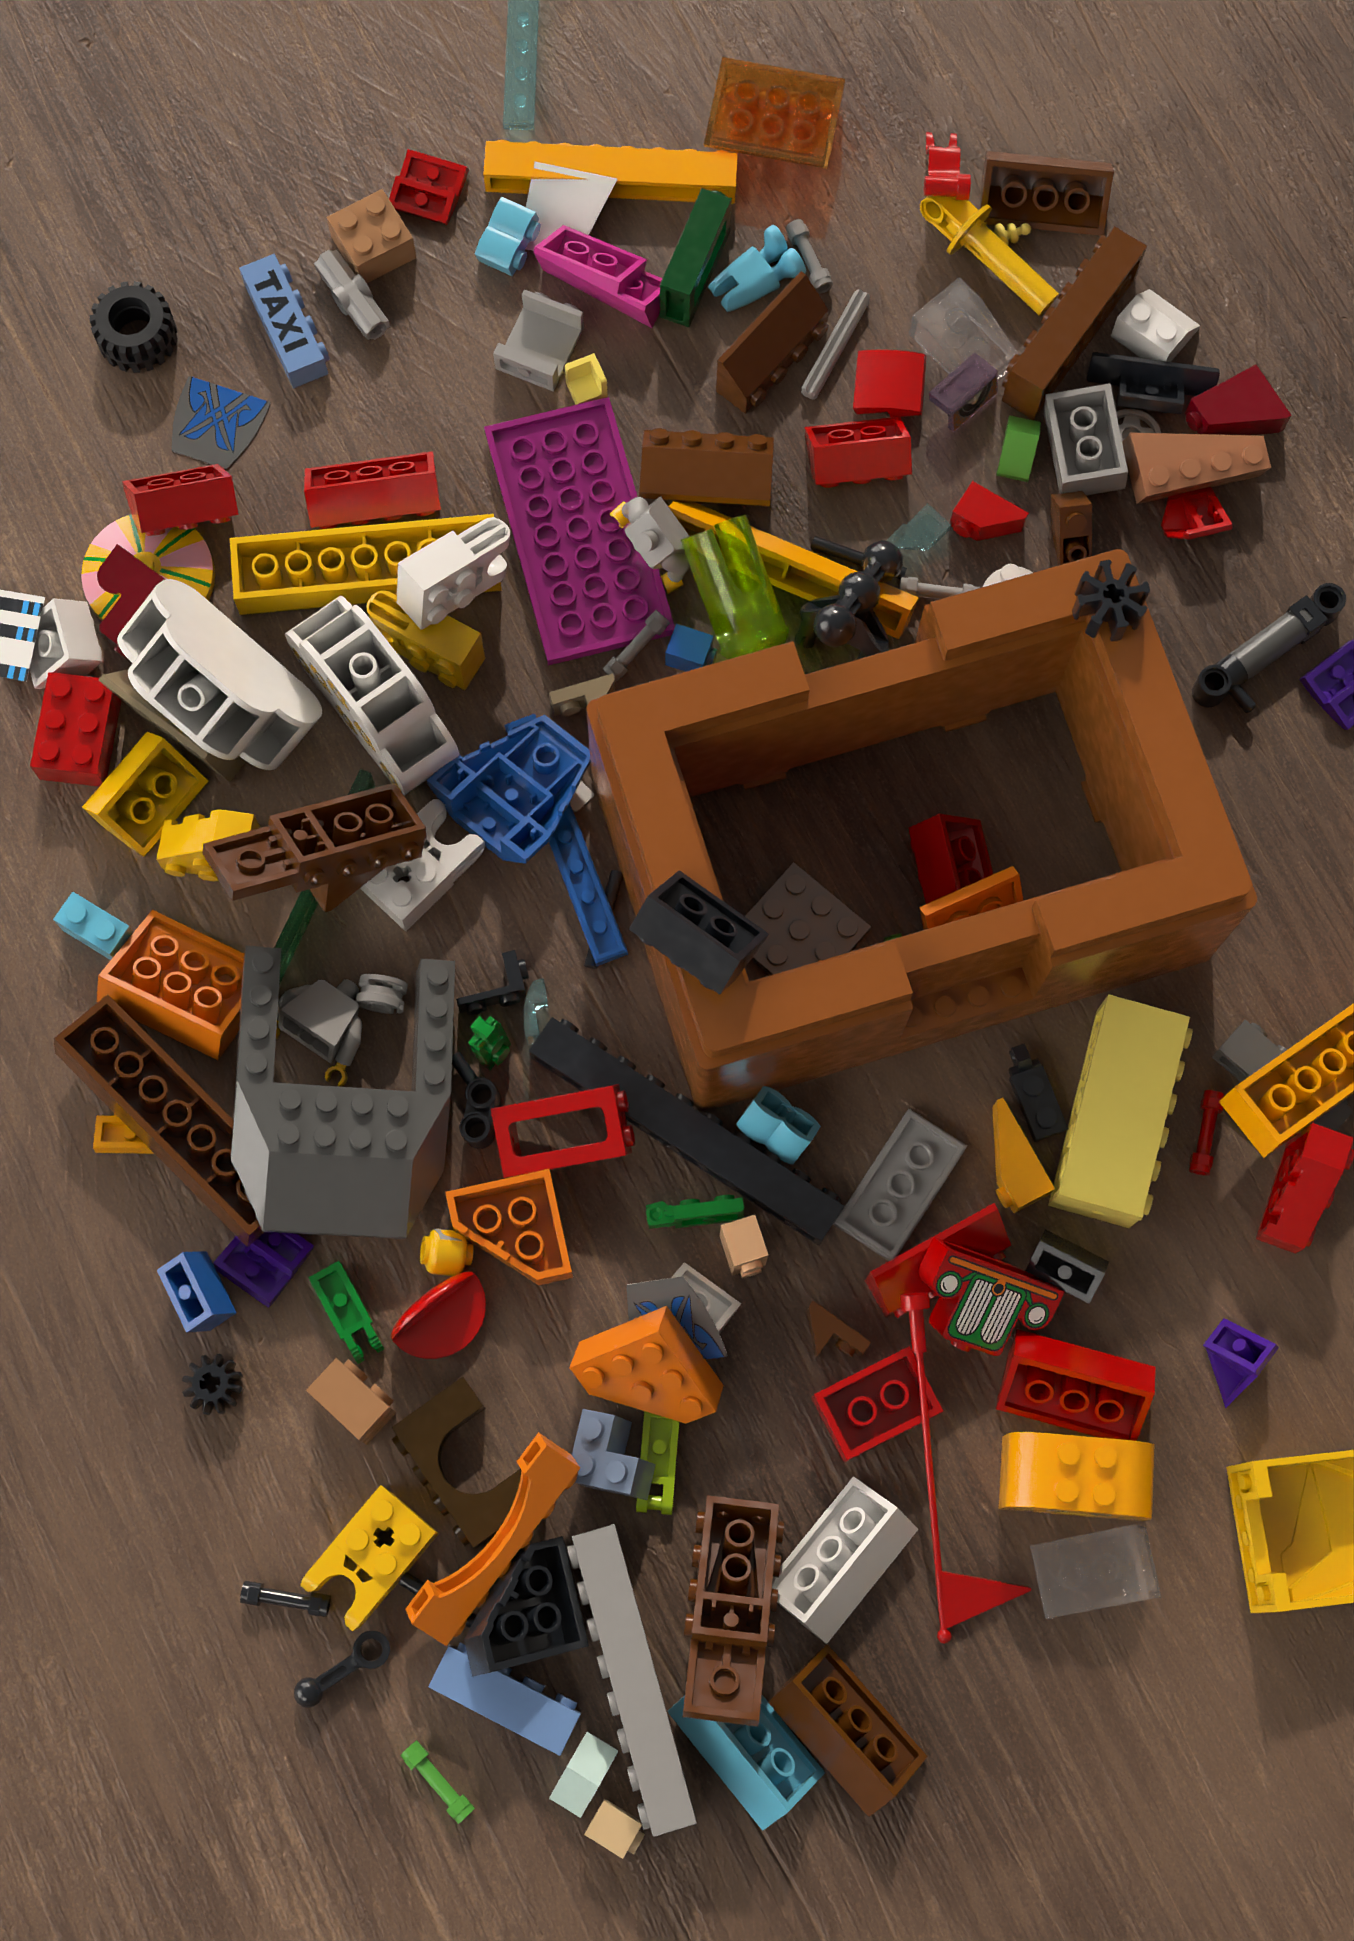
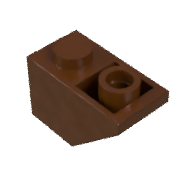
M1083 491L1051 494V529L1058 566L1092 556V503Z

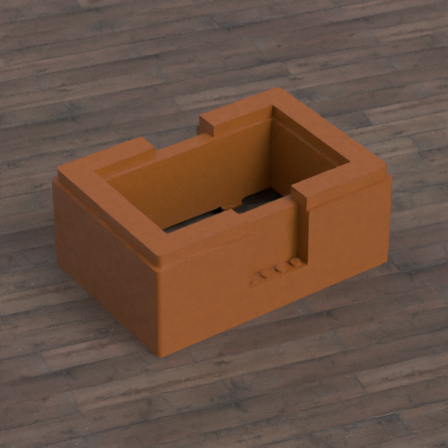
M1115 549L932 601L930 604L924 605L914 644L812 673L804 674L794 641L605 694L588 703L586 710L592 781L618 864L623 874L635 917L647 896L679 870L723 901L690 797L735 784H743L744 789L748 790L786 779L785 772L790 768L939 725L942 726L945 732L986 721L985 714L991 710L1054 692L1057 694L1086 774V781L1081 782V786L1094 822L1104 823L1121 872L754 981L749 982L744 968L736 980L721 994L706 988L695 976L685 969L675 966L667 956L653 946L644 943L696 1109L702 1112L710 1111L756 1097L763 1086L780 1090L1207 962L1255 906L1257 895L1149 609H1147L1138 628L1133 630L1132 626L1128 625L1122 639L1118 641L1110 640L1109 624L1103 621L1096 638H1092L1085 633L1091 616H1095V614L1081 616L1078 620H1075L1073 617L1072 609L1078 597L1075 595V591L1084 572L1088 571L1089 575L1094 577L1100 561L1111 560L1112 564L1110 567L1113 578L1119 580L1125 564H1131L1129 556L1125 551ZM1134 575L1130 586L1127 587L1139 585L1136 575Z

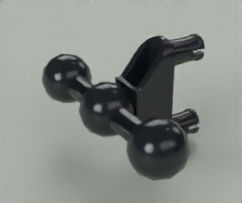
M885 540L869 545L862 556L864 571L854 572L844 577L839 585L838 595L818 598L801 607L800 616L802 622L795 635V642L800 645L803 638L806 637L802 647L812 648L817 637L823 644L831 647L849 644L861 650L857 659L888 651L889 640L873 609L880 599L881 588L878 583L893 580L902 570L903 555L900 549L892 542Z

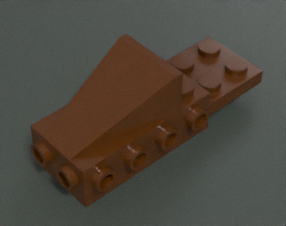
M391 783L271 815L266 827L203 843L202 854L232 901L292 885L296 893L310 889L324 912H329L386 867L422 857L427 835L426 827L397 785Z
M707 1495L705 1512H697L695 1533L702 1534L701 1545H694L691 1567L698 1568L697 1579H690L688 1601L695 1602L693 1614L686 1613L684 1636L691 1637L682 1717L757 1727L759 1725L766 1647H773L775 1624H769L770 1612H776L778 1589H772L773 1577L779 1578L781 1555H775L776 1543L782 1544L784 1522L778 1521L779 1504Z

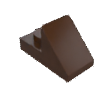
M812 1301L809 1305L807 1314L815 1359L831 1337L837 1340L835 1346L847 1356L853 1357L856 1354L861 1357L871 1344L869 1340L815 1301Z

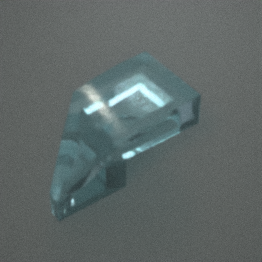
M927 503L907 525L903 523L887 541L892 542L902 550H929L951 529V524Z
M544 979L532 982L525 999L524 1028L527 1045L533 1044L539 1036L535 1010L549 1008Z

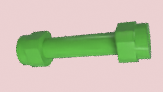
M416 1740L400 1756L411 1770L416 1768L447 1804L449 1807L446 1810L448 1814L458 1824L461 1823L475 1807L464 1794L458 1795L429 1761L427 1750Z

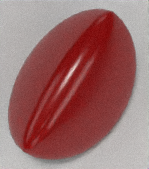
M463 1272L444 1280L415 1301L398 1319L391 1331L392 1341L404 1352L423 1359L444 1358L466 1347L480 1330L486 1311L485 1293L478 1277L473 1272Z

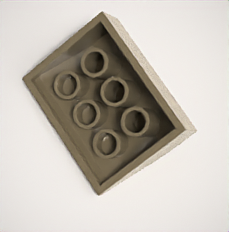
M128 669L103 674L99 678V681L129 708L228 782H231L246 761L240 756L233 760L221 759L197 745L136 691L129 680Z

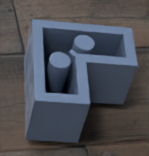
M587 1409L582 1410L572 1451V1456L580 1466L575 1484L648 1500L656 1464L624 1455L632 1422L612 1414Z

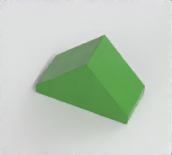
M1009 415L996 476L1028 482L1039 440L1041 422Z

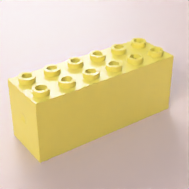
M1109 994L1096 1011L1068 1123V1130L1066 1131L1053 1184L1055 1190L1051 1193L1048 1206L1130 1228L1136 1222L1141 1221L1143 1215L1149 1214L1153 1201V1195L1148 1194L1149 1187L1152 1181L1156 1182L1161 1168V1161L1156 1160L1159 1148L1165 1147L1169 1134V1128L1164 1127L1165 1120L1168 1114L1172 1115L1177 1100V1095L1172 1094L1175 1082H1180L1185 1067V1062L1180 1061L1183 1048L1187 1049L1192 1038L1193 1029L1188 1028L1189 1016Z

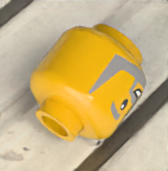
M436 1228L430 1232L429 1236L423 1237L420 1249V1263L425 1264L429 1273L454 1276L462 1273L465 1265H471L473 1244H467V1238L459 1232Z

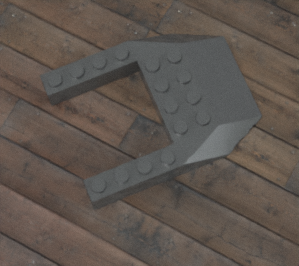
M246 946L243 963L231 1162L243 1184L249 1203L255 1211L262 1232L406 1239L444 1172L451 1096L455 961L421 959L417 968L411 1091L274 1083L281 948Z

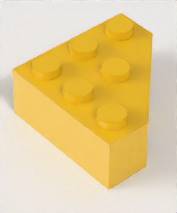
M218 809L211 811L210 818L204 819L205 816L202 814H195L184 817L182 824H177L178 821L173 819L164 821L156 860L161 868L165 870V873L169 875L183 877L185 873L197 874L203 880L218 881L216 874L202 854L203 843L261 828L255 815Z

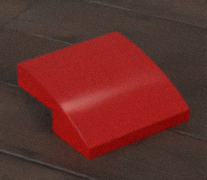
M408 149L400 176L396 175L389 200L395 210L447 225L461 195L469 169L461 164Z
M902 350L858 351L853 402L855 413L888 412L890 417L922 415L926 355Z

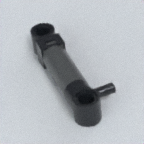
M1333 583L1320 585L1314 591L1311 598L1307 595L1290 606L1283 616L1214 665L1205 667L1192 687V696L1195 702L1206 708L1215 707L1222 702L1225 696L1230 694L1245 713L1251 712L1256 707V704L1241 685L1299 643L1304 644L1321 631L1323 626L1333 623L1346 604L1344 590ZM1320 601L1328 602L1332 608H1325L1321 605ZM1205 682L1214 683L1218 691L1207 688Z

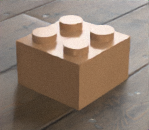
M383 189L327 216L332 240L354 274L361 275L366 283L417 258L413 237Z
M335 1358L306 1391L359 1441L367 1445L396 1414L390 1407L394 1400L376 1384L369 1388L364 1383L368 1376L352 1361L348 1359L343 1364L339 1359Z

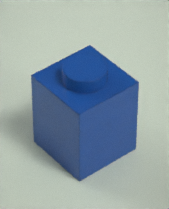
M676 623L665 652V665L686 672L714 664L718 649L713 648L714 636Z

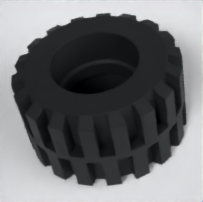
M135 281L132 286H129L128 282H122L119 288H115L114 285L109 287L108 294L101 293L97 297L99 304L94 303L91 308L93 315H90V324L103 357L107 358L109 364L113 367L118 365L119 369L125 372L132 368L133 373H140L141 368H146L147 371L154 369L152 365L156 363L162 365L165 362L164 356H171L173 353L171 345H176V333H178L164 296L159 291L155 292L154 287L147 285L143 288L141 282ZM145 320L149 322L139 333L132 335L119 333L122 327L131 321Z

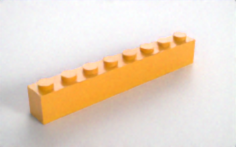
M507 140L486 141L483 172L485 192L528 194L531 179H585L535 169L534 163L540 162L617 178L608 198L696 202L701 188L709 191L723 193L726 197L732 198L731 204H735L737 153H729L724 150L715 152L697 151L694 149L666 150L661 147L653 149L634 148L632 146L604 147L599 144L582 146L569 143L541 144L536 141L527 143L509 142Z
M674 500L668 506L698 547L694 552L808 601L838 595L839 585L844 577L858 572L696 502ZM879 582L878 584L881 588L880 599L873 611L881 622L886 634L900 639L909 624L919 597L886 583Z

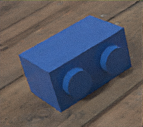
M207 1251L182 1252L157 1270L186 1333L211 1331L236 1314V1310Z

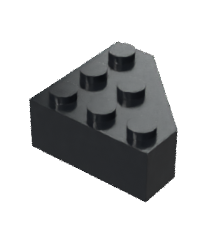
M563 1536L528 1544L526 1547L520 1548L511 1560L507 1573L495 1581L486 1601L483 1603L464 1638L472 1677L589 1646Z

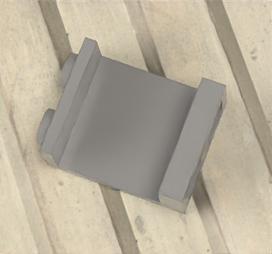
M524 289L522 293L523 309L506 344L498 343L493 353L495 369L554 392L565 369V365L568 363L584 329L583 312L572 304H561L551 300L541 292L533 293Z

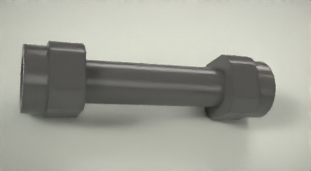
M655 610L645 621L647 625L617 658L613 656L603 668L608 675L613 673L616 682L629 670L627 666L656 634L660 636L670 624V621L658 610Z

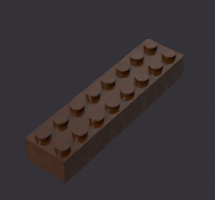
M108 994L54 1038L55 1054L247 1247L264 1233L257 1221L255 1211L245 1194V1189L239 1175L231 1162L233 1119Z

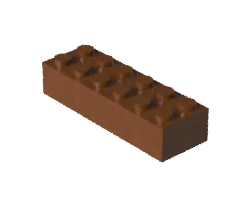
M1115 226L1107 237L1102 235L1092 251L1095 254L1090 260L1085 258L1075 274L1077 279L1073 284L1068 282L1064 286L1058 297L1061 301L1056 308L1053 306L1048 308L1041 320L1043 325L1038 332L1033 330L1029 334L1023 346L1026 348L1021 356L1015 354L1006 368V371L1009 373L1002 383V387L1005 388L1002 397L1004 403L1033 421L1045 406V395L1055 392L1135 281L1147 245Z

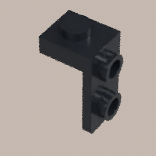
M515 950L502 953L509 986L457 998L456 1001L460 1013L467 1012L468 1015H476L485 1012L487 1006L500 1004L502 1007L512 1006L521 1001L520 998L527 997L523 980L529 979L525 960H517Z

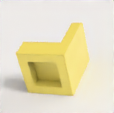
M595 353L565 365L566 385L576 405L608 397L607 380Z

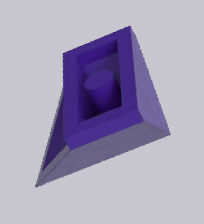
M1223 1318L1203 1346L1206 1348L1225 1408L1258 1377L1279 1347L1275 1343Z

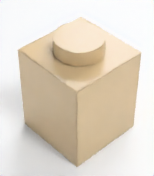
M604 1798L584 1835L623 1859L627 1851L634 1855L645 1834L639 1831L642 1826L639 1819Z

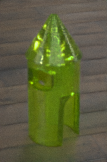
M746 514L714 525L722 552L712 529L681 538L682 547L721 649L719 653L726 659H732L785 644L787 642L789 625L786 626Z

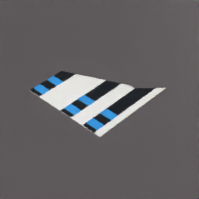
M0 590V677L27 682L45 597Z

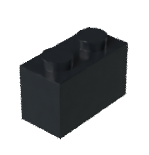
M1045 1229L1025 1271L1090 1304L1105 1275L1109 1261Z

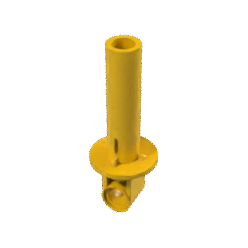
M927 196L921 201L920 211L922 216L951 241L946 250L947 253L952 255L962 246H965L964 248L972 252L1039 316L1057 299L1059 293L986 226L987 222L984 221L992 210L988 204L978 210L970 201L955 200V197Z

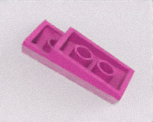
M565 225L534 247V255L543 271L653 328L660 313V283L662 278L645 271L647 259Z

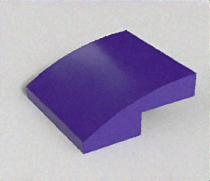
M1353 639L1346 642L1299 679L1316 702L1344 730H1348L1354 725Z
M264 1232L249 1247L235 1235V1238L217 1257L213 1265L217 1272L269 1308L309 1256L314 1246L296 1233Z

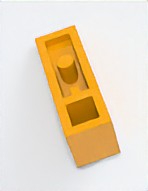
M1002 1097L992 1107L996 1183L999 1187L996 1189V1193L1005 1208L1010 1207L1012 1212L1016 1213L1050 1195L1055 1190V1187Z

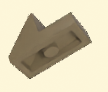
M612 673L549 692L550 705L554 716L576 714L581 708H587L590 701L600 698L605 694L615 692L614 675Z

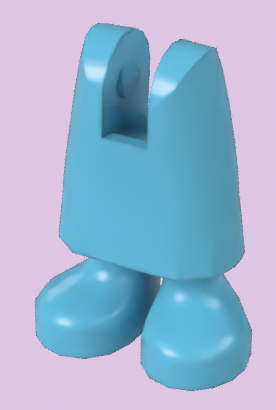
M771 225L764 231L763 249L759 252L753 246L750 247L724 269L709 284L708 288L716 297L729 291L723 297L721 305L727 312H730L780 288L779 281L783 278H795L801 271L805 274L806 267L798 252L793 248L788 249L786 240L779 228ZM778 261V263L773 267L769 265L773 262Z

